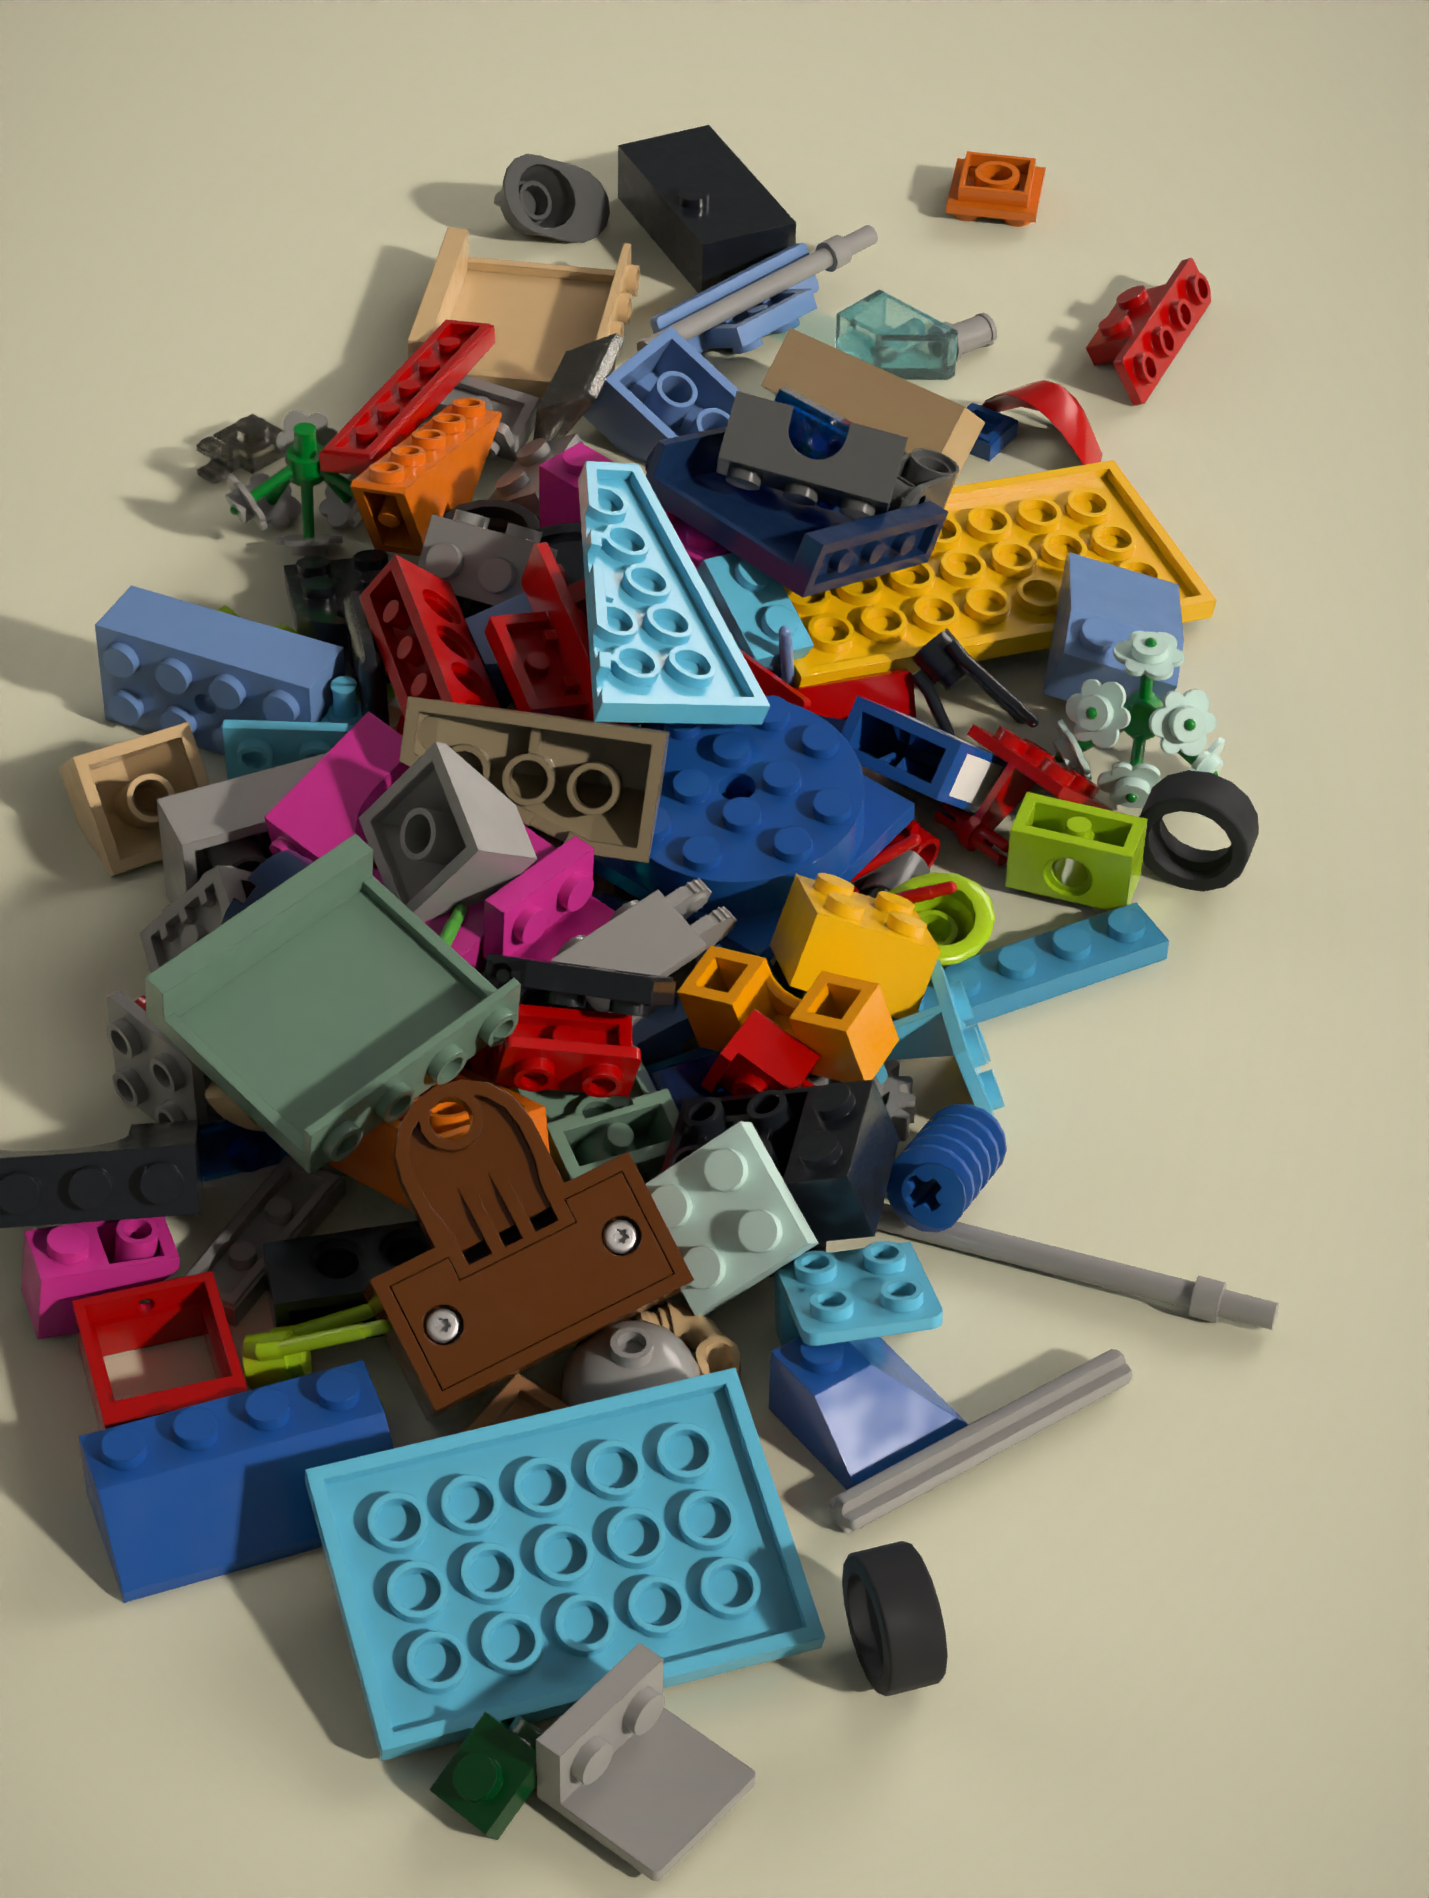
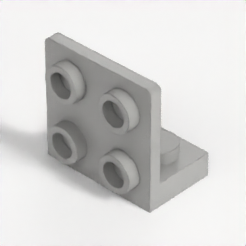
M117 991L107 997L109 1025L106 1031L112 1045L115 1073L112 1080L117 1094L125 1104L132 1108L138 1107L157 1123L199 1120L202 1158L247 1130L227 1121L213 1109L204 1096L206 1089L213 1081L147 1018L145 1010L121 991Z
M639 1643L536 1739L537 1797L649 1879L658 1881L754 1787L755 1771L664 1708V1659Z

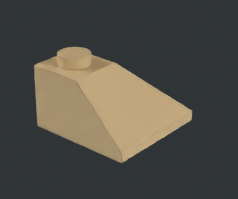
M189 722L72 757L59 767L78 826L110 876L163 860L157 799L210 785Z

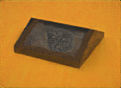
M614 333L565 352L536 411L533 440L544 438L548 442L565 437L596 401L621 349L624 338Z

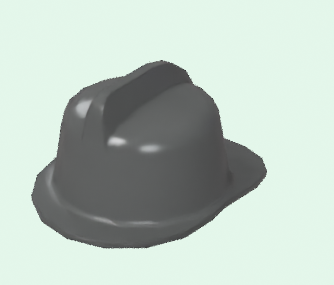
M534 154L522 155L510 163L506 168L502 189L494 197V204L500 207L505 220L512 229L527 236H545L566 242L585 243L599 236L607 226L610 215L608 196L601 182L589 171L576 165Z

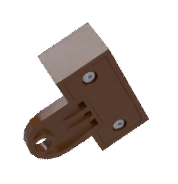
M466 1079L434 1086L412 1103L398 1127L393 1161L399 1183L432 1249L370 1279L363 1294L376 1320L385 1319L388 1321L390 1330L384 1336L427 1421L513 1378L517 1373L521 1374L578 1345L580 1341L619 1321L627 1320L679 1294L694 1281L629 1151L564 1183L532 1118L518 1100L491 1083ZM444 1102H454L464 1107L470 1118L468 1133L454 1140L444 1139L437 1135L430 1123V1112L434 1107Z

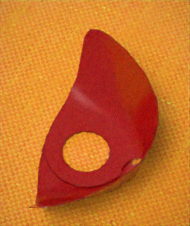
M1047 380L1032 382L994 395L985 400L981 405L996 412L1018 407L1040 411L1063 435L1082 465L1101 462L1103 454L1085 411L1076 398L1060 384Z

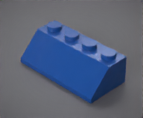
M363 1360L79 1436L87 1496L124 1603L323 1547L305 1484V1469L394 1449L385 1411Z

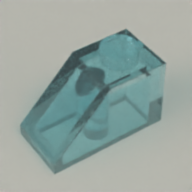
M880 289L837 313L835 348L905 380H948L955 376L958 331Z

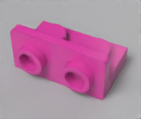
M576 836L572 837L485 900L483 958L486 959L487 954H501L551 961L552 958L556 957L560 948L570 939L578 935L588 936L609 922L615 911L592 896L594 888V848Z

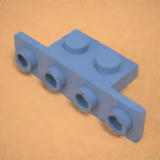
M796 243L652 317L650 324L653 333L655 334L809 255L807 245L805 243ZM816 275L701 333L687 342L699 353L710 348H732L734 354H741L759 348L763 345L762 337L770 333H784L789 331L790 328L798 327L800 325V317L817 309L813 295L819 290Z

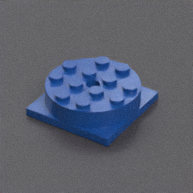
M765 696L770 704V708L762 725L648 723L643 728L670 732L649 863L594 855L593 872L640 900H643L656 890H659L666 897L679 887L685 886L687 882L689 883L693 879L697 880L699 878L712 893L707 900L708 902L703 905V908H700L697 913L694 912L686 921L691 925L706 914L709 915L712 910L714 911L718 907L722 908L724 906L737 921L733 930L728 933V936H725L722 941L719 940L716 945L720 944L722 948L764 957L769 962L775 956L770 943L796 874L815 880L818 873H827L850 882L915 818V803L863 775L860 761L854 749L834 726L815 713L786 702L781 697Z

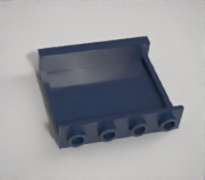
M792 415V418H791V423H790V426H789L788 434H789V432H790V429H791L792 424H793L794 419H795V416H793V415ZM727 426L659 440L646 460V478L665 510L802 598L928 562L948 515L947 510L932 501H927L855 520L839 512L840 507L817 501L814 506H806L785 499L782 496L783 491L760 485L759 490H746L733 486L725 480L726 475L716 473L718 456Z

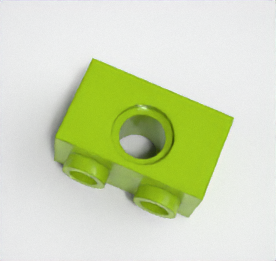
M1026 792L1010 829L1005 887L1088 905L1102 910L1111 911L1129 905L1141 876L1148 819Z

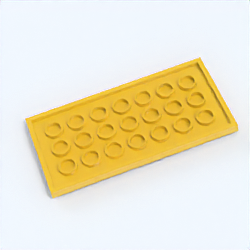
M1114 460L954 486L944 508L948 511V515L928 562L803 598L783 585L814 644L813 648L804 658L794 660V686L799 688L844 678L907 669L911 673H917L921 669L912 660V657L924 645L947 628L975 661L1050 648L1065 559L1069 552L1178 584L1182 623L1212 618L1217 601Z

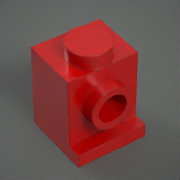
M754 1009L719 1054L702 1081L701 1086L712 1093L719 1084L732 1095L815 1086L806 1078L821 1056Z

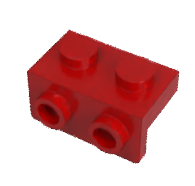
M519 1004V1020L515 1030L510 1036L505 1038L503 1043L494 1047V1085L513 1086L530 1092L546 1089L581 1092L597 1098L611 1096L629 1097L641 1064V1050L638 1047H633L632 1015Z

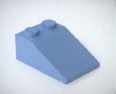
M670 326L603 380L583 416L622 453L646 463L650 452L659 440L727 426L736 392L741 391Z
M1069 552L1065 559L1043 694L1067 701L1071 695L1081 693L1082 684L1088 679H1096L1102 685L1106 682L1119 683L1125 689L1126 699L1138 692L1141 676H1131L1125 672V664L1116 661L1113 656L1114 646L1118 642L1129 640L1130 634L1135 631L1166 632L1176 638L1177 649L1182 651L1184 636L1179 585ZM1180 666L1174 667L1173 675L1170 678L1160 681L1153 680L1152 691L1155 692L1162 702L1167 692L1175 691L1177 688Z

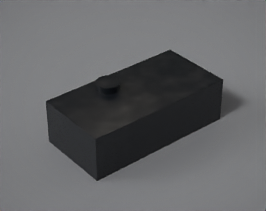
M710 125L618 145V199L697 293L796 244L795 220Z

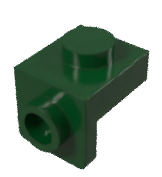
M484 1712L429 1790L485 1835L498 1840L537 1785L536 1739L544 1732L520 1715H517L512 1724L508 1725Z

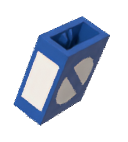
M858 695L841 732L854 749L861 766L935 800L973 813L978 811L1008 764L988 750L915 717Z

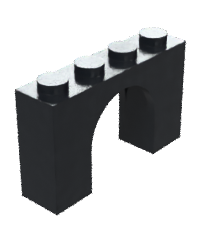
M199 1120L131 1124L127 1137L118 1141L89 1147L49 1151L0 1150V1228L200 1214L204 1181Z

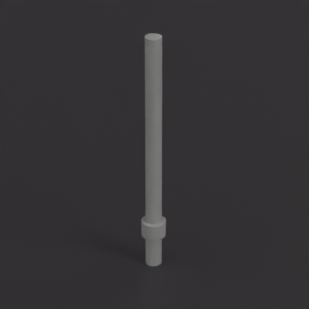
M865 225L844 237L835 235L819 243L815 252L670 326L688 341L823 270L833 272L850 263L854 254L876 244L878 240L877 233L872 226ZM670 326L637 343V351L639 352Z
M883 1203L877 1225L878 1230L1189 1309V1316L1217 1323L1219 1317L1273 1330L1278 1314L1279 1303L1226 1290V1282L1198 1276L1196 1282L961 1222H956L951 1228L938 1233L922 1232L907 1225L894 1213L892 1206Z

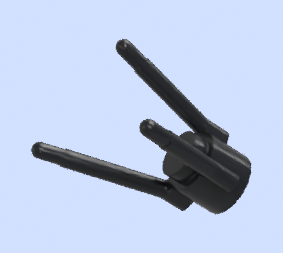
M948 628L924 645L912 657V660L921 670L910 679L924 695L939 729L955 736L954 729L934 686L940 684L947 692L966 676L975 682L1017 723H1026L1031 728L1039 725V719L975 661Z

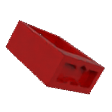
M213 1271L72 1300L78 1348L100 1430L248 1391ZM144 1299H151L148 1303L139 1304ZM204 1335L216 1379L115 1401L103 1356Z

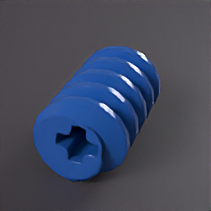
M951 1104L938 1110L893 1162L886 1192L894 1213L907 1225L922 1232L938 1233L951 1228L996 1173L997 1169L1003 1164L1007 1146L1005 1133L998 1120L986 1110L970 1104Z

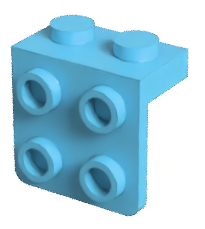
M734 553L702 561L697 568V572L735 642L742 651L764 667L780 664L779 629L782 626H788L791 631L793 659L804 658L809 653L814 644L782 584Z
M879 1241L871 1243L865 1248L832 1253L808 1251L774 1272L776 1334L781 1346L799 1336L807 1345L820 1346L931 1330L940 1327L943 1323V1308L911 1242Z

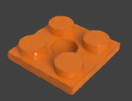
M967 151L965 159L957 158L946 204V213L953 214L955 218L961 221H976L981 217L1002 219L1004 223L1015 227L1026 226L1031 222L1036 223L1046 167L1035 166L1036 158Z

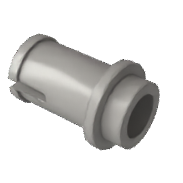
M986 313L976 314L972 318L954 324L941 322L929 333L927 339L928 348L935 360L939 362L945 361L948 364L958 362L964 353L993 345V341L997 338V329L993 319Z

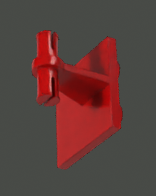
M973 724L967 735L1008 764L975 815L972 816L961 808L943 802L939 807L957 820L939 810L935 813V820L958 835V843L968 851L978 849L998 866H1003L1007 863L1008 857L994 848L993 845L1008 853L1009 841L993 830L1025 797L1026 792H1029L1036 784H1039L1062 800L1113 811V809L1095 798L1100 790L1099 786L1072 769L1067 770L1054 762L1055 756L1027 738L1023 740L1002 726H999L995 734Z

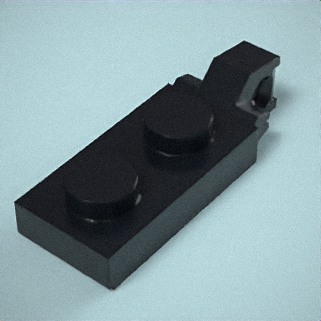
M487 954L486 957L487 963L484 977L497 989L515 978L521 983L519 1003H522L536 990H547L545 1003L586 1008L587 996L610 999L608 1012L649 1017L650 1005L674 1004L676 981H673L674 978L501 954Z

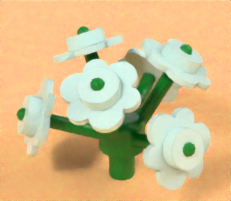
M1135 631L1130 634L1129 640L1118 642L1114 646L1113 656L1116 661L1125 664V672L1131 676H1141L1138 692L1126 699L1125 689L1119 683L1106 682L1102 685L1096 679H1088L1082 684L1081 693L1071 695L1066 703V714L1071 721L1076 723L1074 735L1069 731L1063 719L1057 721L1056 728L1060 737L1052 741L1056 751L1055 760L1058 763H1062L1067 770L1078 769L1080 774L1090 781L1092 780L1091 770L1083 756V752L1095 746L1111 748L1117 743L1119 735L1123 731L1133 738L1130 764L1125 762L1115 763L1112 771L1102 772L1097 779V786L1100 787V790L1110 793L1109 799L1113 803L1125 807L1143 809L1152 787L1161 781L1159 769L1153 765L1143 763L1146 740L1155 736L1161 738L1160 747L1165 753H1178L1192 765L1188 770L1210 772L1218 775L1219 770L1224 765V761L1219 757L1226 743L1223 737H1219L1204 751L1207 745L1206 734L1211 733L1217 724L1215 716L1208 712L1210 704L1208 695L1199 689H1190L1184 694L1178 691H1169L1163 697L1162 702L1155 692L1152 691L1153 680L1160 681L1170 678L1173 675L1174 667H1179L1184 663L1185 656L1181 650L1177 649L1176 638L1166 632Z

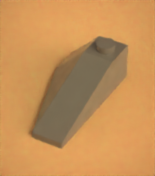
M408 696L399 761L411 767L435 742L446 743L516 805L523 824L530 825L564 843L576 836L592 846L596 856L649 863L670 732Z

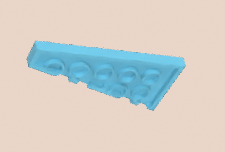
M586 461L578 479L594 722L762 725L770 704L640 465Z

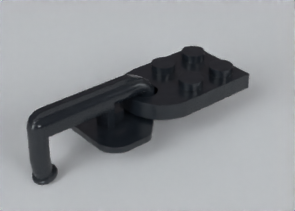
M370 549L356 553L353 558L330 560L328 557L316 555L303 557L296 564L283 565L285 586L295 630L299 635L344 647L345 676L352 677L357 682L356 687H359L362 717L369 711L390 726L386 684L391 683L359 596L397 553L387 554L382 550Z

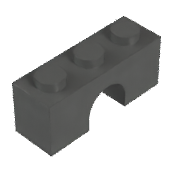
M739 391L736 392L716 473L726 475L725 480L729 484L746 490H759L760 485L783 491L782 496L785 499L806 506H814L817 501L840 507L839 512L855 520L888 512L908 437L851 422L846 441L839 452L826 459H810L796 451L789 439L788 430L794 406Z

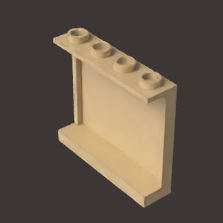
M448 227L408 338V359L446 319L488 323L494 325L496 343L468 372V376L539 398L591 403L603 380L615 371L616 353L621 354L623 346L624 325H629L632 296H637L640 266L631 264V244H623L616 270L469 257L468 229Z

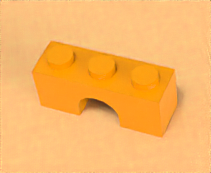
M712 945L677 991L699 1047L722 1052L752 1011L756 1009L821 1056L809 1074L841 1082L873 1079L899 1041L878 983L821 971L803 999H799L787 992L775 980L766 958Z

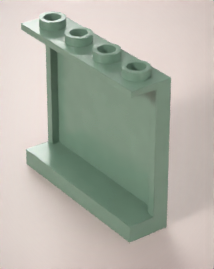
M356 833L145 977L147 1018L310 1175L330 1160L338 1162L346 1158L356 1149L362 1137L382 1122L391 1123L402 1117L411 1107L416 1097L436 1083L441 1085L451 1081L463 1069L466 1061L487 1045L495 1047L503 1043L505 1038L513 1033L519 1020L521 983L513 978L499 989L495 988L373 876V849Z

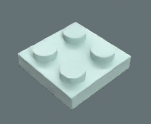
M738 1122L645 1184L694 1278V1281L683 1289L682 1293L695 1316H707L819 1244L751 1122Z

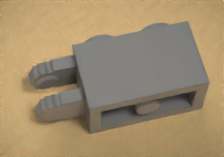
M699 878L697 880L693 879L666 897L659 890H656L641 901L632 900L625 903L615 911L609 922L588 936L578 935L566 942L551 961L674 978L673 981H676L674 996L676 998L679 996L677 991L711 945H716L719 940L722 941L725 936H728V933L733 930L737 919L723 906L722 908L718 907L714 911L712 910L709 915L706 914L689 925L686 919L694 912L697 913L700 908H703V905L708 902L707 900L712 893ZM587 996L586 1008L566 1007L568 1009L608 1012L610 999ZM650 1005L649 1015L664 1005ZM632 1016V1026L645 1017Z

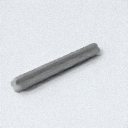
M1110 1349L834 1496L829 1502L830 1512L843 1532L852 1533L1129 1384L1132 1379V1370L1126 1364L1124 1355L1120 1351Z

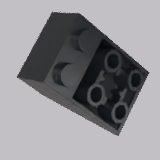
M874 1079L845 1083L834 1082L819 1086L767 1090L758 1093L704 1097L697 1100L683 1101L661 1173L738 1122H751L818 1242L875 1237L899 1143V1136Z

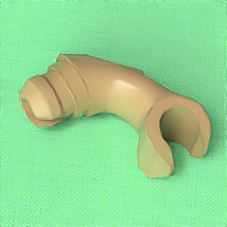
M665 1301V1305L657 1306L656 1310H645L631 1319L645 1320L666 1327L679 1337L689 1349L695 1352L700 1375L736 1368L741 1383L742 1355L739 1347L709 1318L695 1316L693 1311L684 1305Z

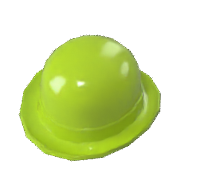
M932 872L910 878L891 889L889 893L894 894L948 881L956 883L957 890L953 894L914 903V910L917 911L922 921L927 924L928 931L941 950L938 960H940L942 967H947L971 958L981 950L990 939L995 922L992 899L977 882L956 873Z

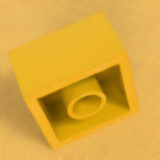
M818 873L815 880L796 874L770 943V947L789 986L808 991L821 971L878 983L891 1017L901 1019L917 1013L941 950L928 931L927 924L922 921L917 911L914 910L915 905L908 899L889 892L880 891L876 898L853 892V884L831 874Z

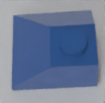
M799 1336L771 1351L768 1409L846 1490L969 1425L880 1337L811 1346L805 1344Z

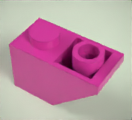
M165 1217L82 1222L24 1231L21 1292L37 1339L76 1334L72 1300L165 1281L179 1269L180 1256Z

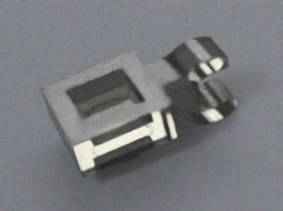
M254 414L239 419L236 423L213 434V436L202 439L196 445L198 452L211 459L208 464L197 469V475L213 484L224 481L226 476L239 468L251 474L285 457L286 452L281 451L276 446V437L284 430Z

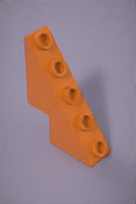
M455 399L452 405H448L437 415H434L427 423L412 432L409 437L396 447H393L391 451L374 464H371L368 469L352 480L350 487L374 549L421 556L432 514L443 517L446 512L456 506L472 501L502 417L500 411L485 410L486 403L481 399Z

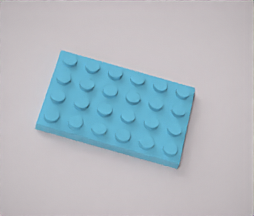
M736 1368L305 1469L306 1488L381 1761L465 1740L484 1712L508 1725L512 1724L517 1715L525 1718L530 1723L563 1715L639 1643L664 1659V1689L820 1649L826 1637Z

